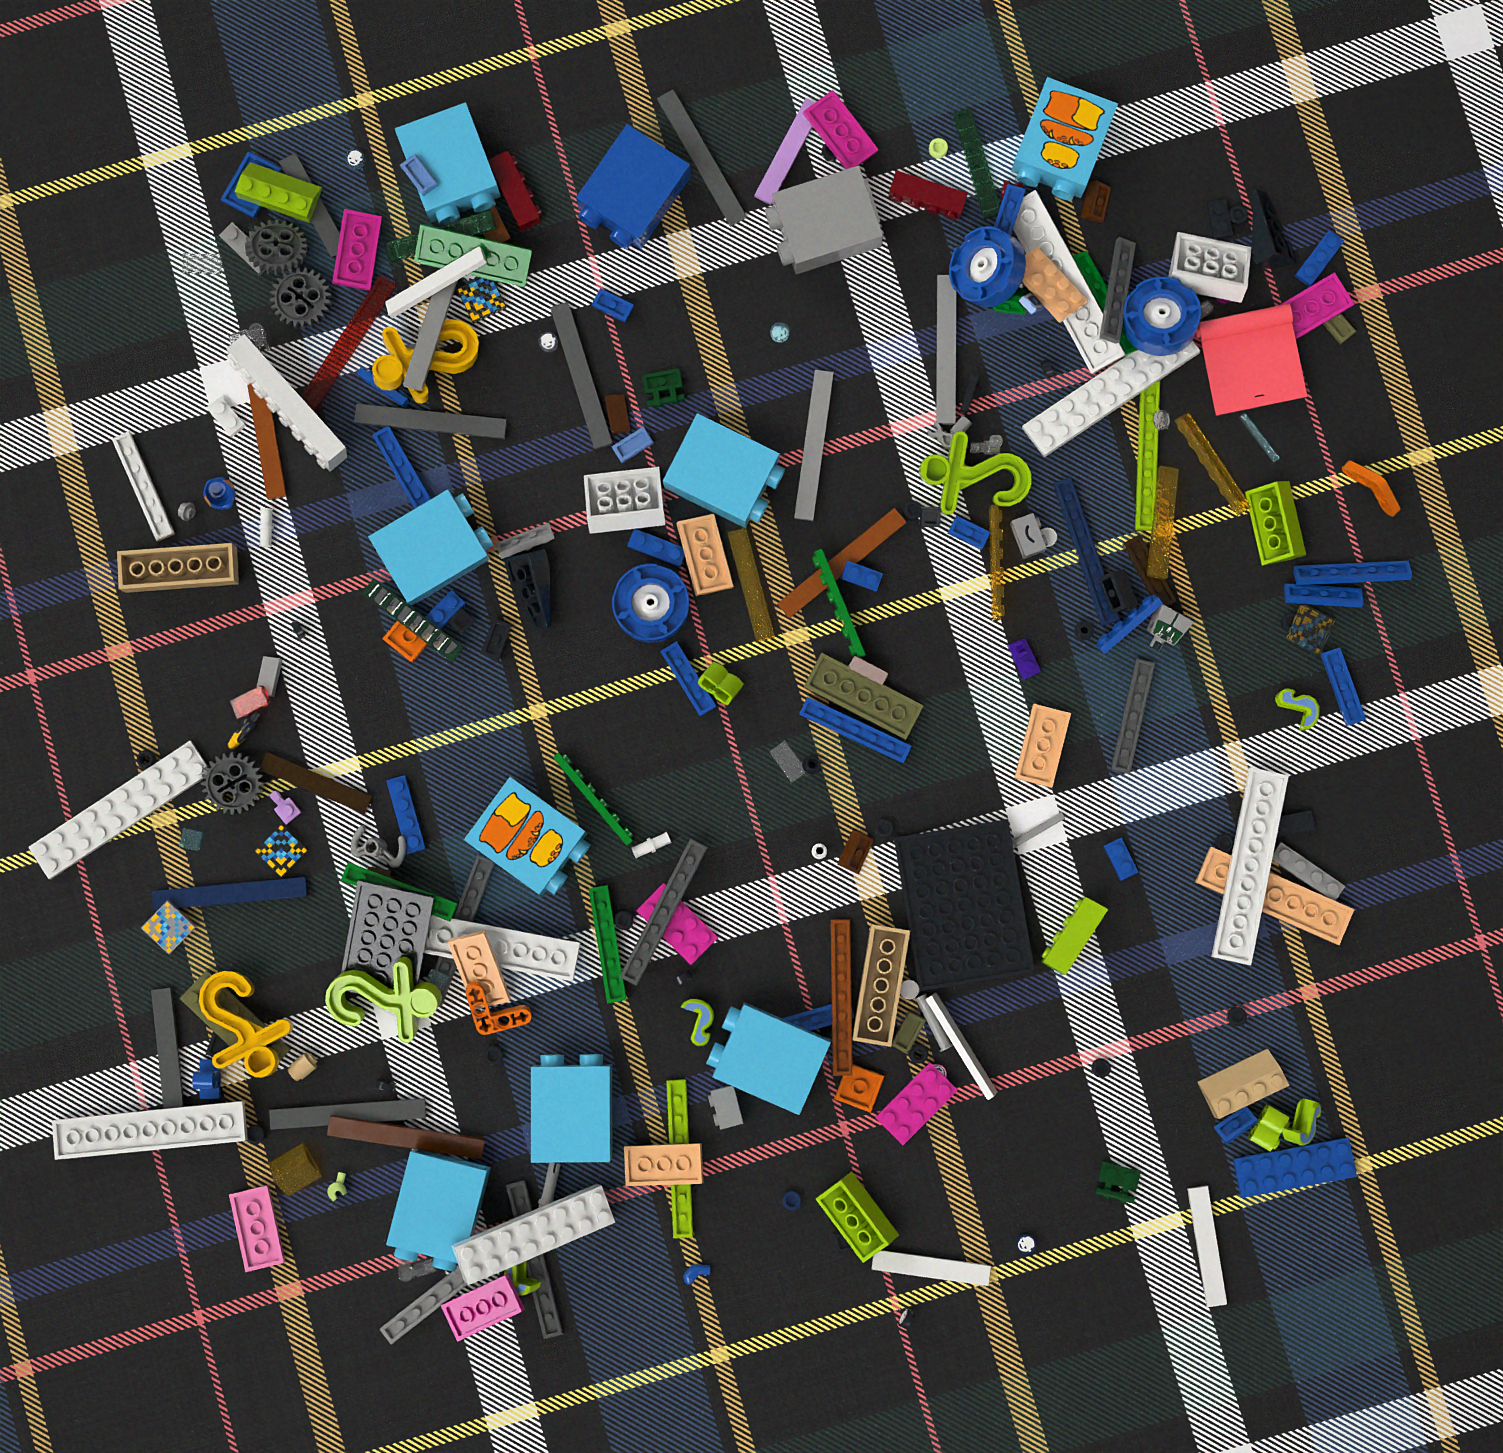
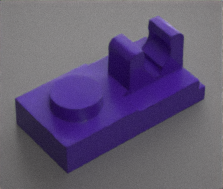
M1025 638L1007 645L1022 680L1041 672Z

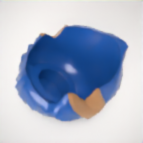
M217 477L207 481L203 496L210 507L224 510L232 507L236 492L234 485L229 480Z

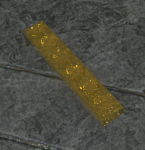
M1187 413L1176 419L1175 422L1179 431L1184 434L1189 446L1198 455L1199 461L1205 466L1210 478L1219 487L1220 493L1229 502L1232 511L1238 516L1250 509V504L1191 415Z
M1158 467L1147 577L1163 580L1168 578L1179 471L1176 468Z
M990 505L992 621H1000L1001 616H1004L1005 613L1004 604L1001 605V597H1004V586H1000V578H1003L1004 575L1003 567H1000V559H1003V548L999 547V540L1003 538L1002 529H999V522H1002V510H999L998 505Z
M742 528L727 532L756 643L773 639L775 635L747 530Z

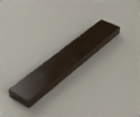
M266 752L260 766V770L363 814H366L373 798L368 794Z

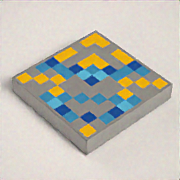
M167 900L141 929L170 954L197 926L170 900Z

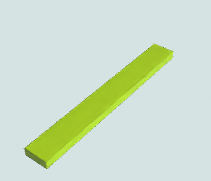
M1157 381L1140 393L1135 530L1155 531L1159 428L1154 424V415L1156 412H1159L1160 381Z
M686 1079L667 1080L669 1144H689ZM691 1184L671 1185L673 1238H693Z

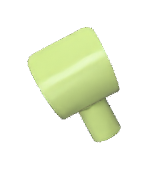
M338 1172L336 1182L329 1186L327 1193L332 1201L338 1199L336 1191H340L342 1195L347 1193L344 1186L346 1173Z

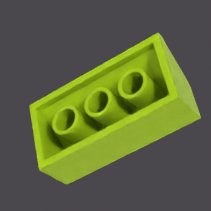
M250 162L240 175L235 193L239 199L310 223L322 187Z
M1276 481L1246 491L1245 494L1261 564L1268 565L1305 556L1306 551L1290 482Z
M1083 897L1082 900L1079 898L1073 906L1075 911L1071 916L1067 915L1062 923L1064 925L1062 931L1055 933L1052 938L1054 943L1050 948L1047 947L1041 955L1043 957L1041 962L1060 975L1067 974L1108 911V909L1087 897Z
M852 1171L816 1198L817 1202L863 1263L899 1236Z

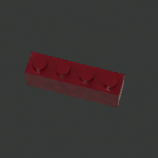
M506 151L489 159L490 168L520 231L522 232L540 224L539 216H542L539 206H534L532 202L534 196L530 188L526 189L524 185L526 179L523 173H518L516 167L519 165L515 156H510L509 152Z
M896 170L888 197L897 203L905 202L916 209L921 207L927 209L929 213H940L948 219L960 220L968 193Z

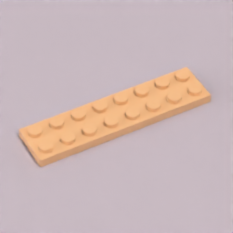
M1210 847L1195 883L1224 895L1231 855ZM1269 872L1262 912L1336 945H1340L1354 909Z

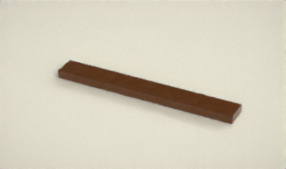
M336 1115L330 1116L327 1133L328 1136L482 1159L485 1138Z

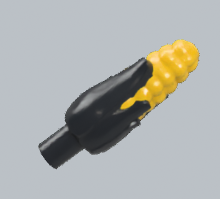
M255 711L251 717H246L242 720L228 743L230 749L238 747L256 729V722L262 716L258 711Z

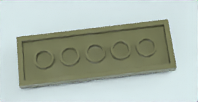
M823 653L818 658L804 685V688L904 740L907 739L923 708L922 704L885 685H880Z
M206 970L180 999L229 1046H232L238 1042L237 1035L208 1020L201 1011L199 1004L200 989L204 982L213 975L209 970ZM227 987L221 990L218 1001L223 1008L263 1028L267 1027ZM281 1039L268 1045L278 1053L279 1062L291 1050Z

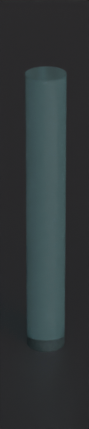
M1246 413L1240 416V420L1273 462L1277 461L1280 457Z

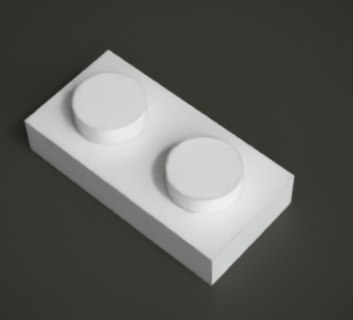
M222 396L206 407L231 438L246 427Z

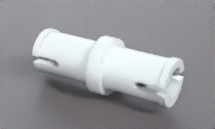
M260 508L261 520L260 525H258L260 530L259 547H272V530H274V526H272L273 509Z
M667 832L655 838L646 839L647 841L631 847L635 858H638L651 851L652 853L656 852V849L670 844L671 841Z
M816 844L813 846L812 855L816 859H822L826 856L827 849L825 845ZM816 849H822L823 853L817 854Z

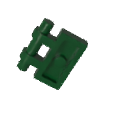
M679 368L642 375L645 395L653 394L654 399L647 400L648 407L655 406L658 408L664 404L672 403V405H675L678 402L685 401L684 393L676 395L675 391L676 389L683 388ZM670 391L671 396L659 398L660 392Z
M1102 1161L1097 1180L1105 1182L1104 1188L1096 1187L1095 1194L1101 1195L1104 1199L1112 1198L1119 1200L1120 1203L1125 1204L1128 1202L1133 1204L1135 1196L1128 1195V1190L1137 1191L1141 1171ZM1111 1185L1122 1187L1121 1193L1111 1190Z

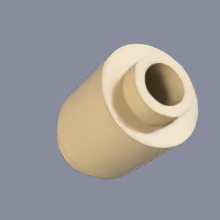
M303 1053L290 1064L288 1072L294 1080H303L317 1068V1059L311 1053Z

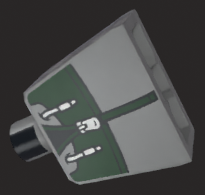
M1162 604L1153 612L1147 627V631L1155 635L1150 646L1160 651L1165 641L1174 646L1194 621Z

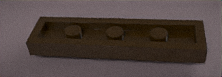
M1139 534L1124 542L1122 545L1150 596L1156 595L1166 606L1175 603L1176 599L1141 535Z

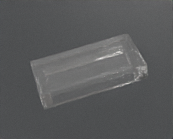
M183 253V273L221 274V254Z
M786 741L769 751L791 783L805 774L801 762Z

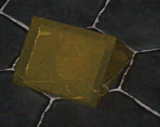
M304 1143L269 1162L274 1182L287 1197L322 1177Z

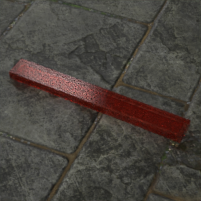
M382 276L378 277L303 392L301 398L314 412H316L383 309L385 301L390 298L396 289L395 284Z

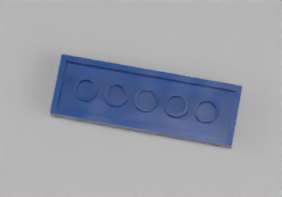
M1348 1137L1233 1158L1241 1198L1357 1177L1350 1139Z

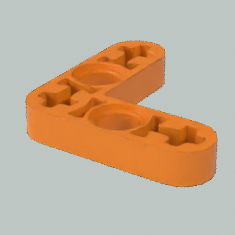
M1348 461L1342 467V471L1349 478L1372 489L1385 513L1394 517L1400 511L1397 500L1382 476L1353 461Z
M477 981L467 984L466 997L476 1029L480 1034L488 1035L530 1022L531 1010L528 1006L519 1005L491 1013L482 984ZM472 988H475V990H478V991H477V996H478L477 999H475L474 993L471 992V989H472ZM482 1004L485 1006V1010L477 1012L474 1007ZM520 1012H523L524 1014H526V1015H525L526 1017H525V1018H522V1016L520 1015ZM501 1016H507L509 1022L502 1024L498 1019ZM483 1017H485V1022L488 1024L487 1028L482 1025Z

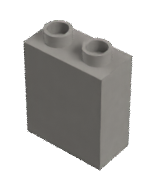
M859 165L772 193V207L765 209L771 231L780 228L784 242L777 244L783 266L792 263L795 274L874 250L882 245L883 234Z

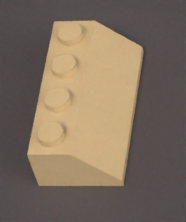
M1268 1049L1198 1081L1212 1114L1217 1119L1289 1086L1281 1067Z

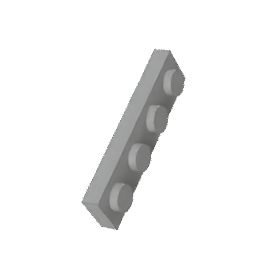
M1279 842L1275 848L1272 861L1323 896L1336 901L1345 888L1343 884L1282 842Z

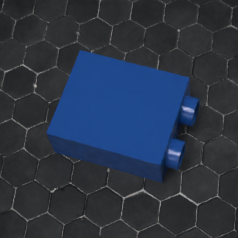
M626 124L577 195L576 200L581 211L578 217L593 229H597L600 224L612 231L609 235L610 239L620 247L628 249L633 244L641 250L691 178L690 164Z

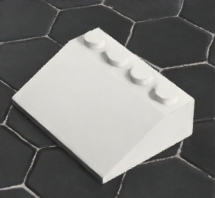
M1177 232L1169 277L1180 280V284L1188 289L1191 288L1196 294L1242 303L1248 287L1251 247Z
M659 467L584 475L587 521L590 534L665 525Z

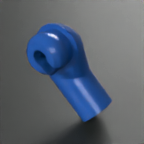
M691 1265L684 1273V1282L691 1285L699 1274L710 1275V1265Z

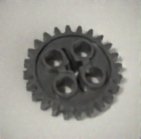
M278 219L275 220V224L268 220V225L261 222V228L254 226L255 232L249 231L250 236L246 237L247 243H245L246 256H248L249 262H253L254 268L259 266L260 272L267 269V274L274 271V274L277 275L278 271H281L285 275V270L292 272V267L298 269V263L303 264V258L307 257V240L304 238L303 232L299 233V227L293 229V223L287 226L285 220L282 224H279Z
M305 267L303 272L298 268L295 273L293 271L289 272V275L285 273L283 279L277 277L276 279L279 284L272 285L276 291H270L271 295L274 296L270 299V302L274 303L271 308L277 310L275 315L280 317L282 323L286 321L289 327L293 323L295 329L301 324L302 328L305 329L307 323L310 327H313V321L319 324V317L325 319L323 312H329L326 305H332V303L327 299L332 298V295L327 293L331 289L329 286H325L327 281L322 279L320 273L315 276L316 272L313 269L309 273ZM304 282L302 288H296L297 283ZM291 287L299 296L304 297L309 304L313 305L314 308L308 307L306 303L298 299L288 288ZM312 294H318L316 300H310ZM292 296L290 302L284 303L285 297ZM300 308H306L304 314H298Z
M234 752L230 753V757L227 753H223V759L219 755L216 756V762L213 760L209 762L212 767L204 768L208 774H202V777L206 779V781L201 782V785L206 786L202 792H208L205 800L211 798L210 806L217 804L216 810L218 811L223 808L224 814L229 809L231 815L235 814L236 809L239 814L243 813V807L247 811L250 810L249 804L255 806L256 802L254 799H261L258 793L264 792L260 785L265 784V782L259 779L264 774L257 773L261 767H254L256 761L248 762L250 756L242 759V753H239L237 757ZM234 765L240 768L239 775L233 773L232 767ZM244 774L248 775L247 778L239 781L234 786L218 792V789L229 784L231 781ZM217 775L223 777L224 782L222 785L216 782ZM243 782L249 783V792L242 789ZM227 791L233 794V801L226 799L225 794Z

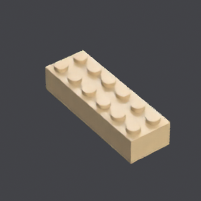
M232 543L117 551L119 590L125 593L239 584L237 547Z
M871 924L852 1034L853 1041L891 1047L910 935L909 930Z

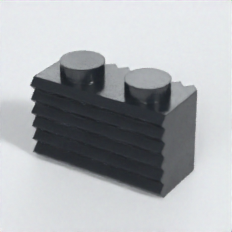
M1125 569L1111 572L1099 578L1098 581H1100L1101 588L1105 592L1104 595L1109 603L1108 606H1110L1112 614L1138 605Z

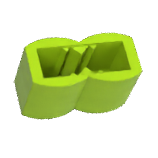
M712 662L697 682L702 689L713 694L718 701L725 705H729L744 685L737 676L728 673L722 665L716 662Z
M1266 1104L1258 1117V1123L1250 1131L1248 1139L1271 1152L1272 1149L1278 1147L1280 1143L1279 1136L1283 1128L1289 1127L1290 1122L1288 1120L1290 1117Z

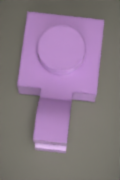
M276 790L269 795L278 805L274 810L285 824H288L302 813L290 797L284 800Z

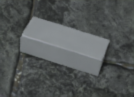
M263 656L256 694L275 697L282 665L281 659Z

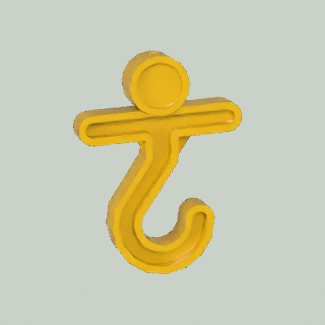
M445 320L439 340H457L462 344L463 348L454 354L435 351L429 370L456 374L464 372L473 366L478 357L479 341L476 332L470 325L461 320ZM389 326L384 328L382 338L390 355L380 356L374 361L372 367L374 383L379 388L388 391L394 390L401 385L405 379L414 349L405 347L397 330ZM424 384L422 391L408 388L415 402L422 404L428 400L426 384Z
M222 971L213 974L204 982L200 989L199 1004L201 1011L208 1020L234 1032L238 1037L237 1043L213 1056L212 1063L214 1067L219 1069L226 1068L245 1058V1069L250 1075L260 1078L272 1075L279 1066V1056L275 1049L268 1045L290 1034L293 1030V1023L288 1019H282L263 1028L223 1008L218 1001V996L222 989L230 987L239 996L248 997L254 993L255 988L248 977L239 972Z

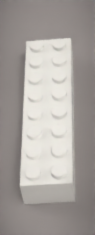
M245 334L226 348L230 366L235 371H240L241 377L247 385L251 383L255 388V394L260 399L264 398L266 400V405L272 413L277 412L281 423L285 427L289 426L291 428L292 435L298 441H303L306 451L310 455L314 454L317 457L316 461L323 469L327 468L330 472L347 458L346 447Z
M595 1184L451 1246L464 1282L470 1285L615 1223L602 1185Z

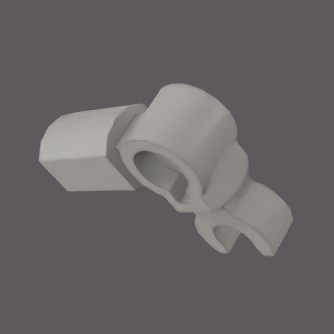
M961 416L951 428V433L943 432L941 426L936 422L934 427L938 429L937 432L933 433L928 430L927 433L931 438H937V441L942 444L944 449L949 450L952 436L959 431L966 432L972 423L964 416Z

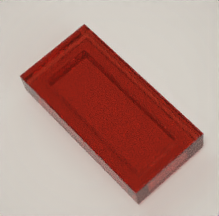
M259 686L230 701L237 719L243 718L271 703L264 686Z

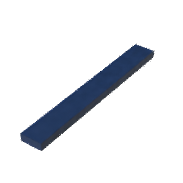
M1072 477L1055 482L1053 487L1101 627L1119 622L1118 612L1111 613L1110 606H1108L1109 603L1104 595L1105 592H1103L1102 585L1098 581L1105 574Z
M307 877L152 891L153 910H159L167 900H170L177 908L306 897L308 896Z

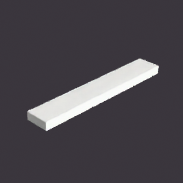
M480 246L385 301L388 315L391 318L396 317L486 264L487 260L483 249Z
M128 431L112 438L156 541L159 542L174 535L173 527L131 432Z
M935 992L926 999L927 1003L988 1100L996 1095L997 1090Z
M1208 1186L1187 1188L1206 1306L1226 1305L1227 1300Z
M881 1250L873 1256L871 1269L988 1286L991 1266Z

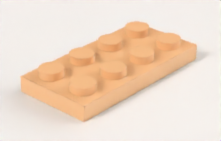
M1038 246L1025 255L1026 267L1022 283L1059 323L1086 305L1088 300Z
M714 514L678 521L676 524L695 595L699 596L732 588L733 583Z
M1033 704L1015 779L1050 788L1053 787L1071 713Z
M486 930L450 938L448 945L465 989L468 983L477 981L484 988L489 1006L509 1002L511 997ZM472 988V989H471V992L474 993L475 999H477V998H478V996H477V991H478V990H475V988ZM478 1004L474 1007V1009L476 1010L484 1008L485 1006L482 1004Z
M702 1143L624 1146L626 1186L704 1183Z

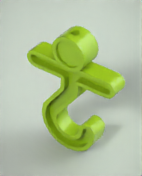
M962 431L956 432L951 438L948 460L937 454L926 457L920 463L919 475L926 484L932 486L943 483L939 507L944 515L954 513L960 490L1001 469L1009 470L1013 474L1014 485L1008 491H999L993 495L992 500L996 506H1012L1021 502L1028 494L1031 486V472L1028 465L1020 457L1010 453L997 454L973 467L967 466L964 463L968 437Z
M401 957L393 966L394 989H389L363 971L350 970L341 973L332 981L326 991L325 1002L328 1011L335 1020L343 1025L358 1026L365 1017V1011L361 1007L352 1006L345 998V991H357L381 1009L397 1016L398 1037L403 1043H409L417 1033L416 1017L426 1018L433 1015L441 1003L442 995L438 987L429 982L419 983L414 987L411 960L407 957Z

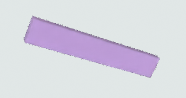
M805 98L754 195L755 198L772 205V193L780 190L812 129V125L803 115V112L815 102Z

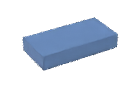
M416 154L400 164V167L422 196L438 186Z
M642 427L611 447L620 462L624 463L653 445L654 442L645 428Z

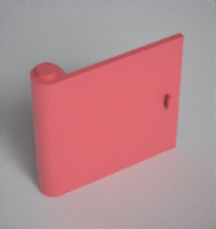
M1290 303L1199 322L1196 337L1201 339L1216 416L1307 397L1292 324L1293 316Z

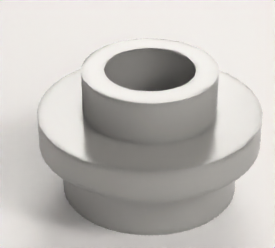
M190 502L182 503L178 509V515L184 521L192 519L196 512L194 504Z

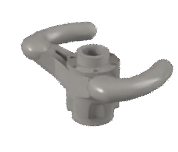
M364 825L359 826L351 841V854L354 857L360 858L363 855L380 858L389 864L391 868H397L401 865L406 854L404 836L398 838L399 852L397 857H394L387 850L385 840L381 838H369L362 847H358L359 839L366 830Z

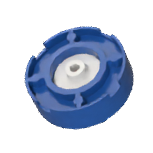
M980 227L965 236L966 240L960 248H955L950 261L949 277L953 289L963 299L981 307H994L1008 300L1020 286L1024 278L1026 258L1022 245L1015 237L996 227Z
M1154 277L1144 280L1136 285V288L1127 296L1123 313V330L1129 342L1146 354L1167 356L1178 353L1185 349L1196 336L1201 318L1199 299L1191 288L1188 289L1180 284V280L1170 277Z
M657 564L640 565L626 572L618 581L612 596L613 613L621 629L633 639L645 643L662 642L673 637L684 626L689 614L690 603L685 584L671 569L658 566ZM649 602H654L653 605H648Z

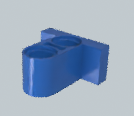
M201 1059L200 1071L193 1073V1089H200V1099L221 1098V1069L214 1067L212 1059Z

